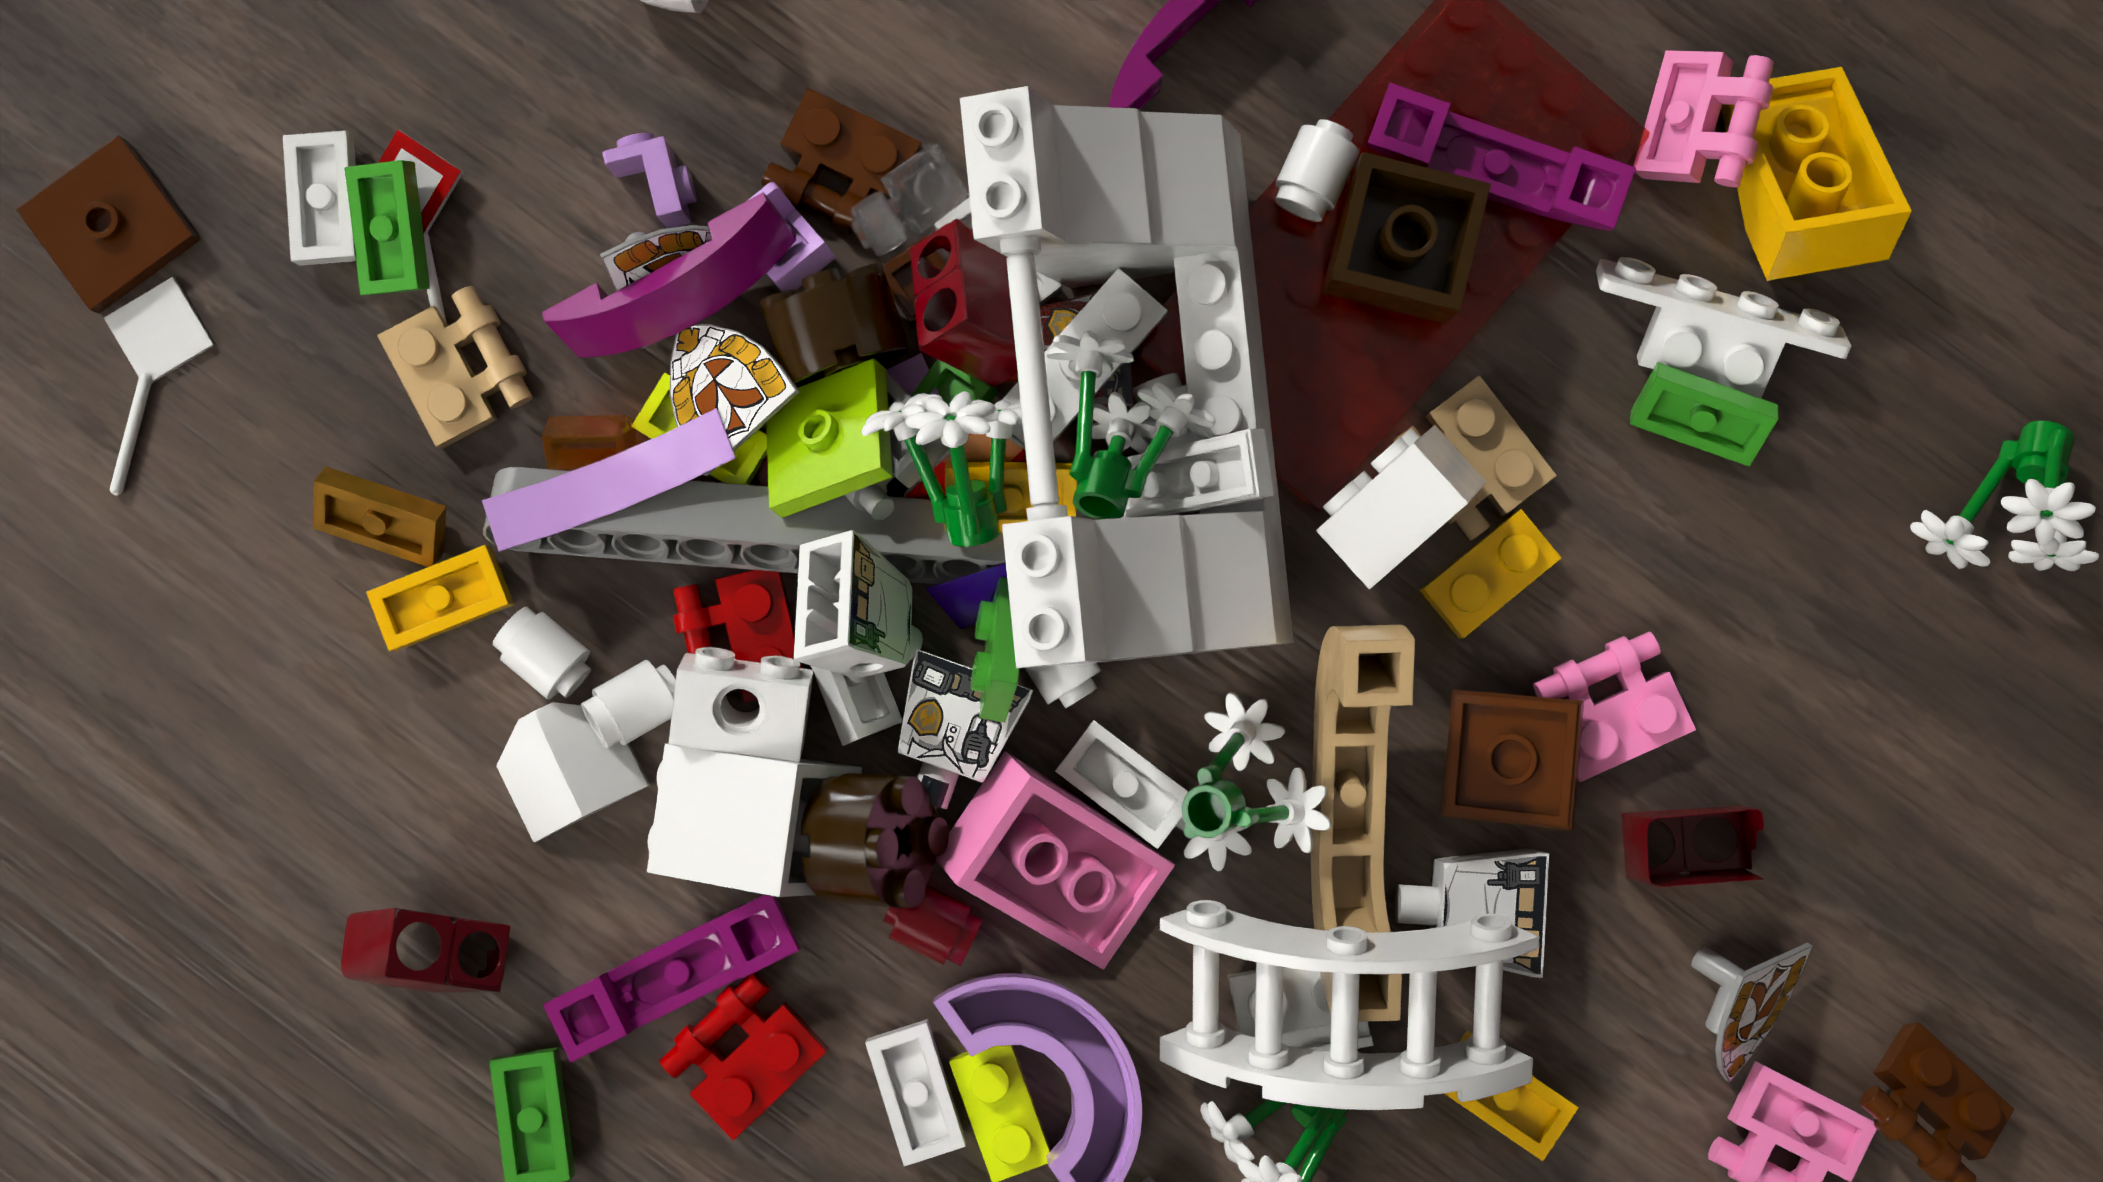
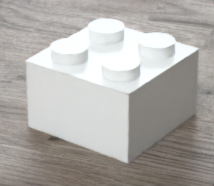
M1435 425L1421 437L1411 428L1371 463L1379 473L1374 479L1363 471L1323 506L1331 517L1316 531L1368 589H1371L1465 507L1486 483L1485 479Z

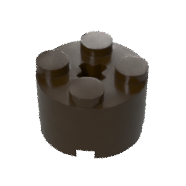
M881 263L857 268L847 273V278L842 279L838 268L823 270L801 280L804 288L803 292L796 293L795 290L784 291L766 297L759 302L778 361L797 388L873 358L881 365H884L908 352L906 334Z
M848 773L839 777L830 776L817 785L806 804L800 835L810 836L811 857H801L802 869L808 885L820 899L843 904L892 908H916L921 904L925 888L934 869L936 856L942 855L947 848L949 830L946 820L936 816L934 806L929 804L930 795L917 777Z

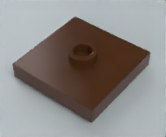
M117 135L16 209L88 309L98 314L201 240L129 141L120 135Z
M1452 689L1442 816L1573 830L1584 701Z

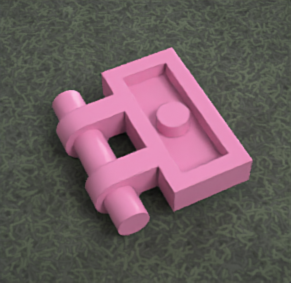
M1666 50L1634 161L1635 173L1642 179L1700 183L1706 160L1719 159L1714 181L1727 187H1739L1745 165L1753 163L1757 151L1758 142L1753 137L1760 112L1769 107L1774 87L1769 84L1774 61L1764 56H1749L1743 77H1730L1734 61L1724 52ZM1722 104L1735 105L1727 133L1715 132Z
M1650 631L1631 640L1622 636L1606 643L1604 652L1578 664L1571 659L1553 668V675L1533 684L1537 697L1584 701L1578 782L1585 781L1696 730L1670 672H1661L1646 680L1641 672L1640 663L1661 654L1659 644ZM1616 675L1622 690L1593 703L1588 687Z
M1755 1061L1727 1117L1735 1124L1749 1130V1133L1744 1143L1739 1146L1722 1137H1717L1709 1149L1708 1159L1728 1169V1176L1738 1182H1822L1827 1171L1851 1182L1877 1129L1874 1126V1121ZM1775 1144L1801 1157L1796 1169L1789 1172L1767 1161Z

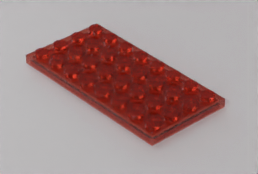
M1434 0L1328 119V121L1345 127L1353 134L1351 142L1360 151L1356 162L1362 152L1386 157L1369 148L1367 143L1389 83L1451 103L1448 111L1568 153L1575 146L1626 164L1650 135V132L1498 0ZM1350 176L1334 210H1326L1321 222L1300 218L1281 208L1275 202L1279 188L1276 186V178L1248 209L1276 477L1316 512L1320 511L1562 237L1572 223L1526 212L1487 199L1461 311L1447 324L1322 294ZM1176 290L1163 305L1168 310L1166 316L1134 352L1161 376L1178 373L1182 386H1185L1187 383Z

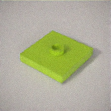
M875 358L799 387L798 390L800 392L766 422L769 509L781 518L893 477L890 430L885 431L883 428L866 436L862 434L867 418L880 411H889L886 369Z

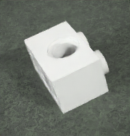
M714 647L698 648L695 654L685 653L677 668L668 745L800 762L806 736L813 670L800 668V662L782 656H766L761 658V663L736 660L733 652ZM734 689L748 690L756 696L760 707L752 712H740L729 704L726 694Z

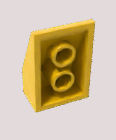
M1836 67L1769 79V84L1774 87L1769 107L1761 110L1753 137L1758 142L1755 158L1752 164L1745 165L1740 186L1737 187L1745 231L1766 280L1889 260L1912 210L1843 68ZM1722 104L1721 107L1726 133L1728 132L1735 105Z

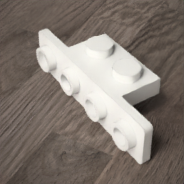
M1620 257L1617 263L1600 259L1596 269L1600 290L1656 306L1637 353V360L1640 366L1654 369L1656 363L1659 362L1762 398L1785 343L1843 359L1847 358L1852 347L1843 328L1839 326L1840 321L1832 315L1816 309L1806 308L1803 309L1801 314L1778 308L1777 302L1759 293L1744 291L1740 297L1716 291V285L1695 275L1682 274L1679 280L1655 274L1656 270L1651 265L1629 257Z

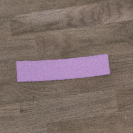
M716 408L665 434L606 459L537 484L484 499L482 503L498 551H502L560 533L630 507L735 459Z

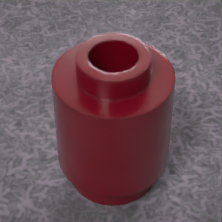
M927 885L923 901L916 908L889 907L883 922L894 926L889 939L942 965L945 964L946 960H949L961 966L983 919L969 913L971 906Z

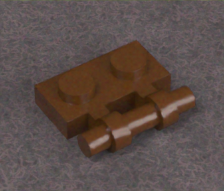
M807 88L780 143L783 150L801 159L793 171L771 162L765 170L761 184L766 186L768 183L774 182L795 208L801 209L805 205L833 218L832 225L849 234L856 229L876 239L882 230L886 216L866 206L873 193L896 203L922 150V143ZM822 169L852 182L844 196L816 183Z
M1920 1022L1903 1025L1873 1072L1892 1090L1890 1095L1888 1096L1879 1086L1875 1085L1861 1096L1859 1104L1875 1118V1128L1888 1140H1899L1918 1157V1167L1933 1181L1975 1182L1976 1175L1961 1162L1962 1155L1969 1161L1985 1159L2015 1109ZM1918 1115L1935 1129L1932 1135L1917 1122Z

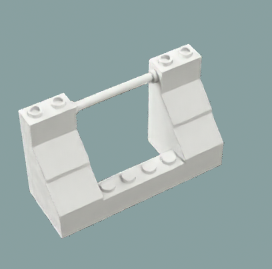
M1029 86L960 98L974 240L1008 257L1006 260L1031 506H1033V508H1027L1028 521L1002 524L1016 668L1113 662L1294 643L1241 134L1222 115L1141 112L1136 108L1052 105ZM1118 268L1131 279L1175 273L1187 392L1195 399L1193 408L1204 410L1215 417L1216 423L1213 427H1209L1213 437L1248 429H1265L1274 496L1202 510L1197 515H1167L1100 520L1068 516L1067 506L1058 505L1059 496L1036 271L1070 289L1104 284ZM1192 432L1193 442L1204 440V438Z

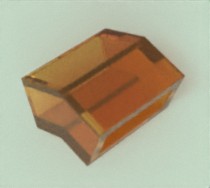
M629 415L549 416L542 434L547 469L573 471L636 446V429L631 427L635 419ZM616 442V448L566 449V443Z

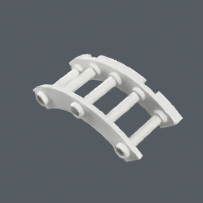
M1200 900L1190 903L1186 910L1160 918L1161 931L1193 944V1021L1188 1023L1186 1028L1160 1037V1061L1185 1074L1223 1088H1227L1230 1085V1078L1262 1086V1098L1305 1106L1357 1110L1423 1108L1424 1095L1456 1091L1459 1101L1466 1102L1507 1092L1532 1082L1533 1058L1507 1046L1505 1041L1500 1038L1503 960L1539 949V936L1512 925V921L1505 916L1489 913L1474 916L1471 921L1454 925L1402 932L1369 933L1350 926L1335 927L1327 931L1269 922L1226 909L1224 904L1217 901ZM1219 953L1256 962L1255 1037L1227 1028L1219 1022ZM1476 966L1473 1036L1465 1041L1434 1048L1437 971ZM1283 967L1332 972L1331 1047L1329 1051L1292 1047L1282 1043ZM1410 973L1407 1050L1396 1053H1359L1357 1049L1360 974Z

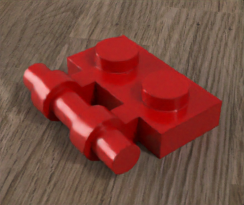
M752 570L715 579L721 604L705 608L702 605L698 584L673 589L678 614L672 617L676 634H683L687 653L695 654L698 648L712 647L708 628L726 624L731 650L735 654L736 660L761 663V658L766 656H782L794 659L795 628L782 572ZM800 662V668L804 669L803 663ZM741 689L744 703L758 701L753 693Z
M756 972L748 975L737 987L730 984L716 997L718 1005L695 1027L690 1024L685 1026L674 1037L676 1045L659 1060L663 1069L675 1079L693 1063L702 1069L707 1077L689 1095L732 1141L829 1049L787 1002H784L768 1019L758 1010L755 1004L770 991V987ZM736 1023L748 1033L749 1037L725 1058L713 1044Z

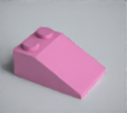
M1004 751L949 832V841L945 852L940 856H936V861L957 886L1103 970L1175 866L1168 858L1055 781Z

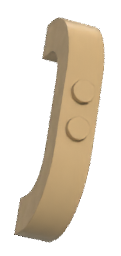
M1404 625L1332 626L1327 630L1322 642L1315 687L1312 787L1321 785L1327 788L1328 794L1324 801L1314 809L1325 814L1331 820L1332 827L1325 831L1311 828L1314 837V848L1311 851L1312 907L1314 929L1328 931L1335 927L1350 926L1369 933L1391 932L1384 890V834L1389 714L1391 706L1413 705L1415 638ZM1320 972L1326 1001L1331 1013L1332 972ZM1360 974L1358 1022L1400 1020L1402 974Z

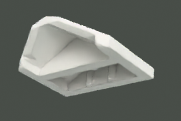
M552 702L518 719L496 765L534 843L650 786L630 743L624 746L617 742L606 748L591 728L581 705Z

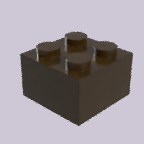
M1362 152L1351 171L1322 294L1447 324L1461 311L1491 183Z

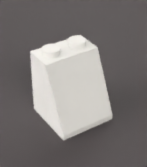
M665 743L663 760L657 771L658 795L654 824L648 835V849L650 853L647 872L776 897L816 895L806 881L801 857H811L810 836L800 835L806 804L812 792L822 780L830 776L839 777L848 773L862 774V767L800 759V762L673 746Z

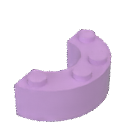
M996 973L979 976L952 986L934 997V1005L971 1057L993 1046L1022 1045L1044 1053L1064 1072L1071 1087L1072 1114L1063 1138L1046 1155L1048 1166L1059 1182L1124 1181L1134 1160L1141 1134L1142 1097L1139 1079L1131 1056L1116 1030L1098 1009L1077 992L1060 983L1034 975L1019 973Z

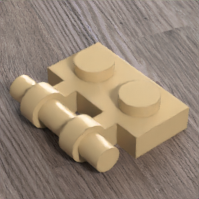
M474 286L464 287L451 296L461 314L457 322L448 326L438 308L431 306L377 335L436 447L441 449L498 420L487 400V397L501 390L510 409L520 407L533 398L523 379L527 374L526 369L518 355H510L497 330V327L501 324L492 305L483 304ZM475 341L488 365L482 373L476 376L461 350L462 347Z
M1480 375L1425 416L1431 425H1435L1486 481L1485 485L1472 500L1447 521L1449 524L1456 522L1470 541L1490 527L1489 523L1476 508V505L1487 497L1502 516L1557 476ZM1411 426L1409 429H1407L1393 441L1395 442L1398 438L1402 437L1411 428L1417 433L1419 437H1421V435L1414 426Z

